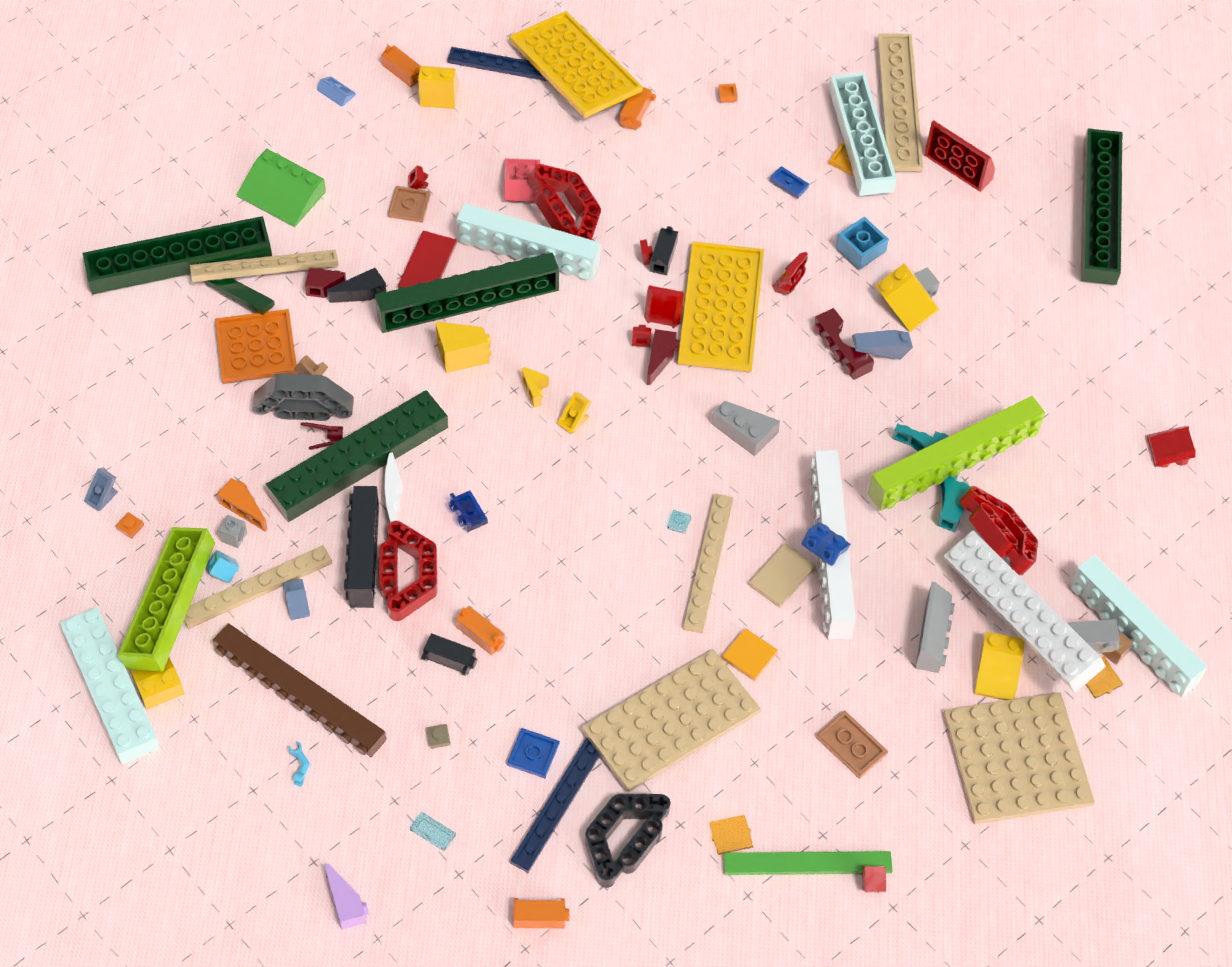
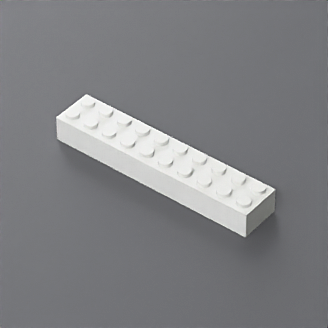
M815 450L814 458H811V468H809V479H812L810 493L811 496H814L812 512H815L816 516L814 517L813 524L815 525L820 522L827 525L830 530L843 536L848 542L838 450ZM848 549L838 557L833 566L817 556V563H820L818 577L819 580H822L820 597H824V603H822V615H825L823 630L827 632L828 640L852 639L856 622Z
M974 531L970 532L943 555L949 566L1074 693L1106 667L1101 656Z

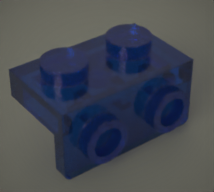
M471 490L455 496L454 493L449 494V508L457 514V521L460 527L464 526L467 533L488 524V519Z

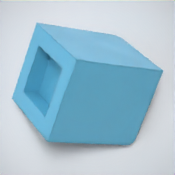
M218 550L215 551L206 565L209 574L227 583H230L240 568L236 559Z

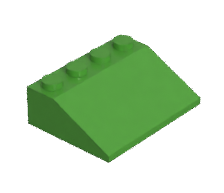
M266 148L255 160L236 195L238 198L295 228L326 193L325 179Z

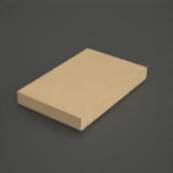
M784 544L749 582V586L780 608L815 570L816 565L787 544Z

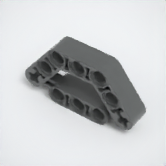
M280 373L274 375L254 392L252 411L257 414H267L270 411H276L275 415L278 418L287 420L326 421L330 419L331 413L342 418H348L353 414L354 396L323 375Z

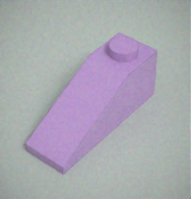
M329 863L324 864L341 929L367 923L365 915H368L369 912L366 902H361L360 895Z

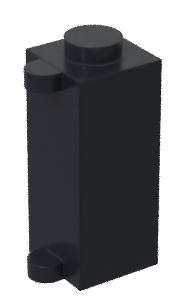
M671 226L660 229L650 261V272L668 275L678 243L679 232L673 230Z
M433 633L430 634L421 656V660L425 661L427 659L461 672L464 676L468 675L470 670L475 668L478 661L475 649Z

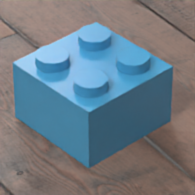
M864 216L838 234L836 248L860 270L886 252L889 238Z

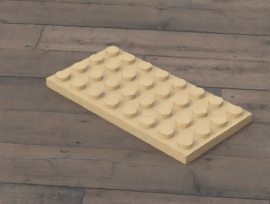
M712 649L582 726V731L627 792H630L760 713L761 708L717 652Z

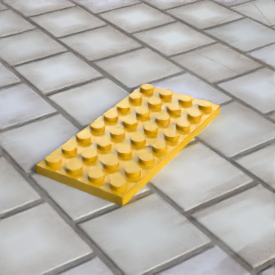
M567 11L509 36V41L584 118L643 91V86Z
M692 242L678 364L752 372L764 249Z

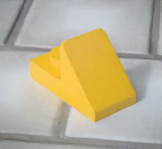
M523 367L521 368L522 381L533 407L541 406V398H543L542 389L549 386V377Z
M578 391L574 392L557 424L573 434L589 418L586 412L592 401Z

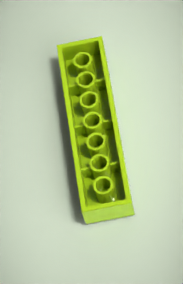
M171 528L118 653V657L126 669L163 672L215 545V541L207 528Z

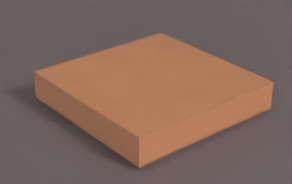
M396 186L388 217L423 223L431 191Z

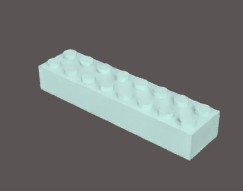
M865 72L831 76L829 92L859 196L894 192L897 178Z
M467 203L463 204L456 219L457 241L463 244L473 245L480 249H486L520 260L553 252L560 272L574 275L584 280L593 281L600 266L601 243Z
M1093 555L1077 567L1070 585L1073 592L1080 595L1085 600L1087 606L1100 616L1101 620L1117 619L1118 630L1134 642L1131 650L1135 651L1142 661L1149 665L1156 675L1170 686L1173 692L1183 697L1199 684L1208 666L1096 555Z
M98 607L60 622L66 640L121 764L159 749L160 745L127 670L118 657L117 648Z

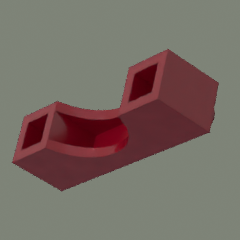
M832 308L815 316L813 328L815 333L821 336L825 346L833 352L835 359L843 365L846 374L855 380L872 371L874 360L870 354L858 352L855 350V347L848 346L841 340L839 334L842 332L844 320Z

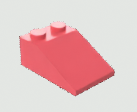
M505 158L504 200L509 202H535L534 195L537 189L528 182L527 177L533 168L540 164V160Z

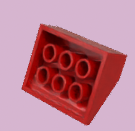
M935 120L931 122L924 156L981 192L994 177L995 166L992 158Z

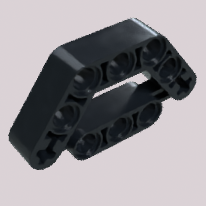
M616 794L588 826L585 832V844L597 882L601 887H612L622 872L625 874L633 873L660 840L663 828L662 821L670 812L671 802L668 796L665 794ZM622 804L624 808L617 809L615 805ZM637 804H642L645 806V808L638 809L635 806ZM608 819L611 820L612 823L604 824L602 821ZM624 819H647L614 862L608 846V838ZM654 827L658 831L650 832L648 829ZM597 835L600 838L597 840H592L590 836ZM643 843L646 846L644 848H639L636 846V844ZM604 854L606 857L603 859H598L596 855ZM629 858L633 860V863L627 864L623 860ZM604 868H606V873L610 877H606V875L603 874Z

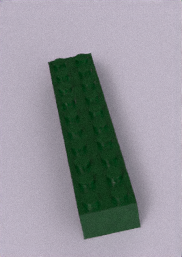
M1088 128L1084 138L1080 280L1083 282L1117 285L1121 274L1123 132Z
M260 216L83 252L82 254L91 293L96 294L191 274L190 265L269 257L272 256L264 217Z
M553 252L544 253L531 258L489 266L485 269L472 270L464 274H456L443 279H435L434 281L375 294L377 317L382 333L559 291V267Z
M425 390L265 484L267 495L289 523L385 466L389 453L393 452L394 458L397 459L448 428V415L430 393Z

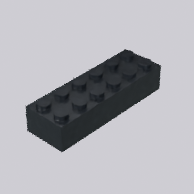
M354 486L353 493L349 495L351 510L348 512L350 527L347 528L349 544L346 545L348 562H345L347 579H344V591H346V600H349L350 608H374L379 522L377 486Z

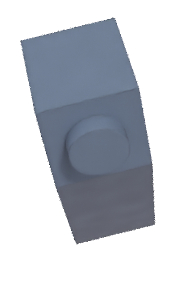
M884 330L852 335L855 350L858 352L901 360L913 348L909 332Z

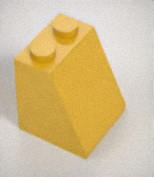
M420 66L418 78L420 107L455 109L459 84L456 69Z
M435 322L437 346L446 373L489 363V355H492L490 348L491 338L489 334L485 333L484 327Z

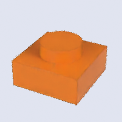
M736 83L718 85L720 102L737 101Z
M127 512L115 526L118 531L132 539L144 526V522Z

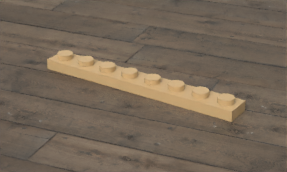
M334 249L190 265L192 282L309 270V267L331 268L339 265L337 252Z
M716 493L714 495L683 630L703 634L734 497Z
M324 545L190 605L184 622L189 630L283 587L284 582L298 580L333 564L332 559Z

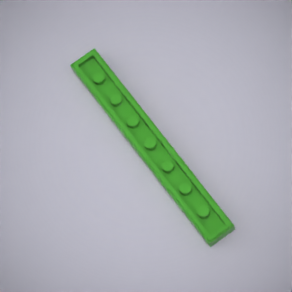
M891 851L724 853L725 875L862 874V865L885 866L886 874H892L893 871Z

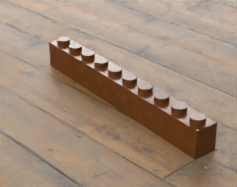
M228 623L213 639L214 650L219 656H226L235 667H241L248 676L259 679L265 688H272L281 699L289 700L297 710L305 711L314 722L319 721L327 731L338 734L344 743H351L360 754H366L372 758L387 740L386 731L231 624Z

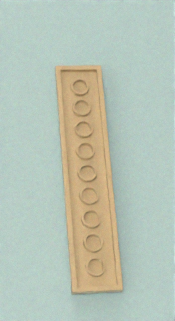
M878 33L884 134L894 171L922 172L923 159L912 34Z

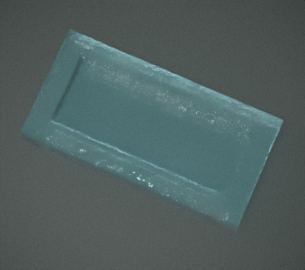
M421 812L410 826V831L444 852L456 837V832L424 812Z

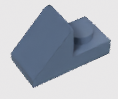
M97 468L84 502L97 511H101L118 493L113 488L117 477L104 468Z
M303 579L284 582L283 585L291 620L310 617Z

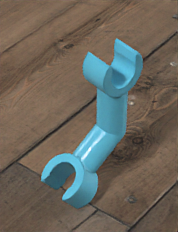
M297 741V750H292L290 746H288L290 755L296 756L301 763L298 772L295 773L293 778L295 781L294 785L301 787L310 762L302 752L301 743Z

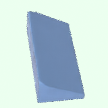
M332 76L320 79L317 91L341 107L356 96L353 90Z

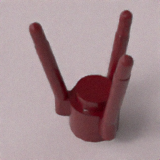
M301 422V426L328 430L327 439H331L329 442L309 446V450L331 446L343 439V426H327Z

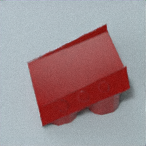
M807 252L799 253L785 268L786 271L772 285L775 293L789 295L795 289L806 272Z
M649 285L644 313L646 322L648 324L652 322L672 326L673 329L678 326L683 311V291Z
M1189 426L1177 427L1147 435L1155 467L1164 468L1168 467L1171 463L1184 466L1188 464L1191 458L1196 456V448L1193 445Z

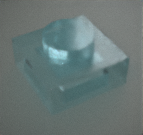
M673 509L667 529L686 534L692 515Z

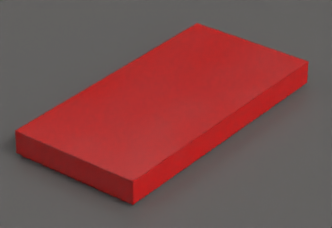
M423 230L398 284V289L441 279L455 249L457 239Z

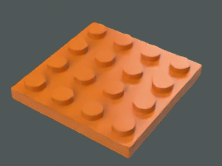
M289 309L268 311L263 315L253 313L215 318L223 383L268 378L280 373L298 374L294 369L297 364Z

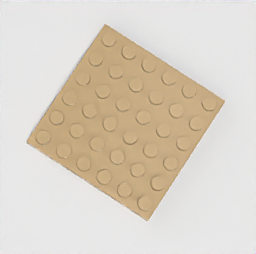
M1061 692L953 708L944 711L945 721L974 824L1094 805V797Z

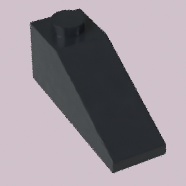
M374 267L327 289L329 303L371 301L375 299V294L386 291V282Z

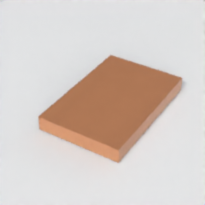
M845 710L816 735V738L858 779L863 777L888 754V750Z

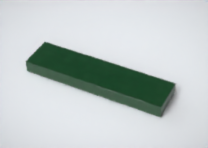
M233 278L207 280V286L262 315L275 306L273 299Z

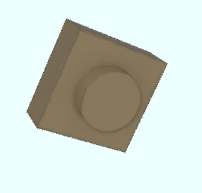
M447 724L427 727L430 749L451 745Z

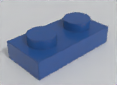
M782 166L770 177L771 182L798 199L809 188L808 182Z

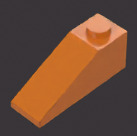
M230 478L217 493L219 504L266 532L268 529L266 519L247 486L240 480L236 481Z

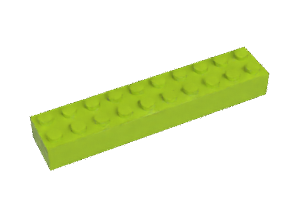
M1030 396L873 473L868 495L879 511L886 508L891 509L896 503L902 500L907 501L912 495L918 492L923 493L934 484L939 485L945 479L955 477L961 471L971 469L977 463L987 461L993 455L1001 454L1009 447L1017 446L1029 437H1035L1039 433L1045 411L1036 399Z

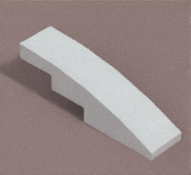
M393 452L388 455L385 471V497L389 524L393 521H398L396 513L401 512L398 495L404 494L403 483Z

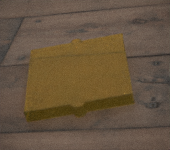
M1105 656L1101 658L1106 667L1085 684L1095 699L1106 693L1110 694L1111 691L1123 686L1122 681Z
M745 815L709 823L713 835L712 841L715 842L718 855L753 848L750 835L751 829L748 828Z

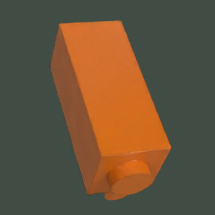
M388 45L381 54L382 66L412 88L419 82L421 65L395 45L392 47Z
M643 87L642 92L628 98L620 113L621 126L637 130V128L642 126L641 120L651 100L654 101L656 99V95L652 93L651 89Z
M471 606L463 608L460 611V615L456 617V628L491 656L504 647L505 633Z
M514 898V928H565V921H569V908H565V898H561V901L518 900V898Z

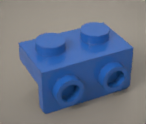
M820 522L808 529L801 543L802 546L831 566L836 563L838 557L846 552L851 545L843 536L836 534L827 525Z

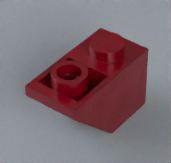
M309 267L305 282L306 296L326 298L327 289L346 281V273L338 270L332 271Z

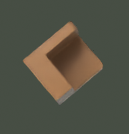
M305 355L294 369L299 374L323 375L328 366L324 362L316 364L310 357Z

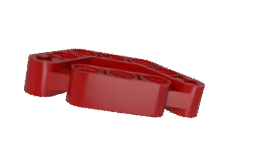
M537 164L528 174L527 179L537 189L534 201L550 227L592 240L601 214V207L581 176L573 171ZM557 192L564 193L569 203L577 213L578 219L576 225L574 218L566 208L565 204L563 203Z
M972 486L959 500L962 507L972 513L969 516V521L986 543L1001 558L1008 556L1010 567L1018 575H1024L1036 562L1037 538L1009 504L976 486Z
M393 521L388 525V541L380 546V592L382 598L388 600V614L393 621L403 620L435 598L438 593L436 544L400 521ZM398 548L419 561V579L399 593Z

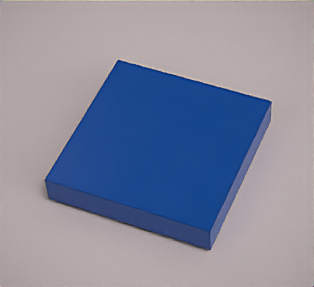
M521 728L507 761V766L546 779L560 741Z

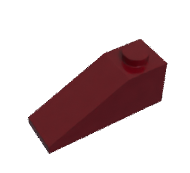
M655 329L647 373V385H651L674 358L675 350H679L680 340L676 339L677 332Z

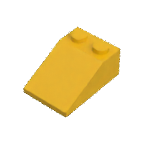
M905 263L875 285L910 332L940 310L914 272Z
M985 632L980 651L975 695L1005 701L1015 699L1025 645L1021 638Z
M170 657L163 672L130 670L146 710L185 694Z

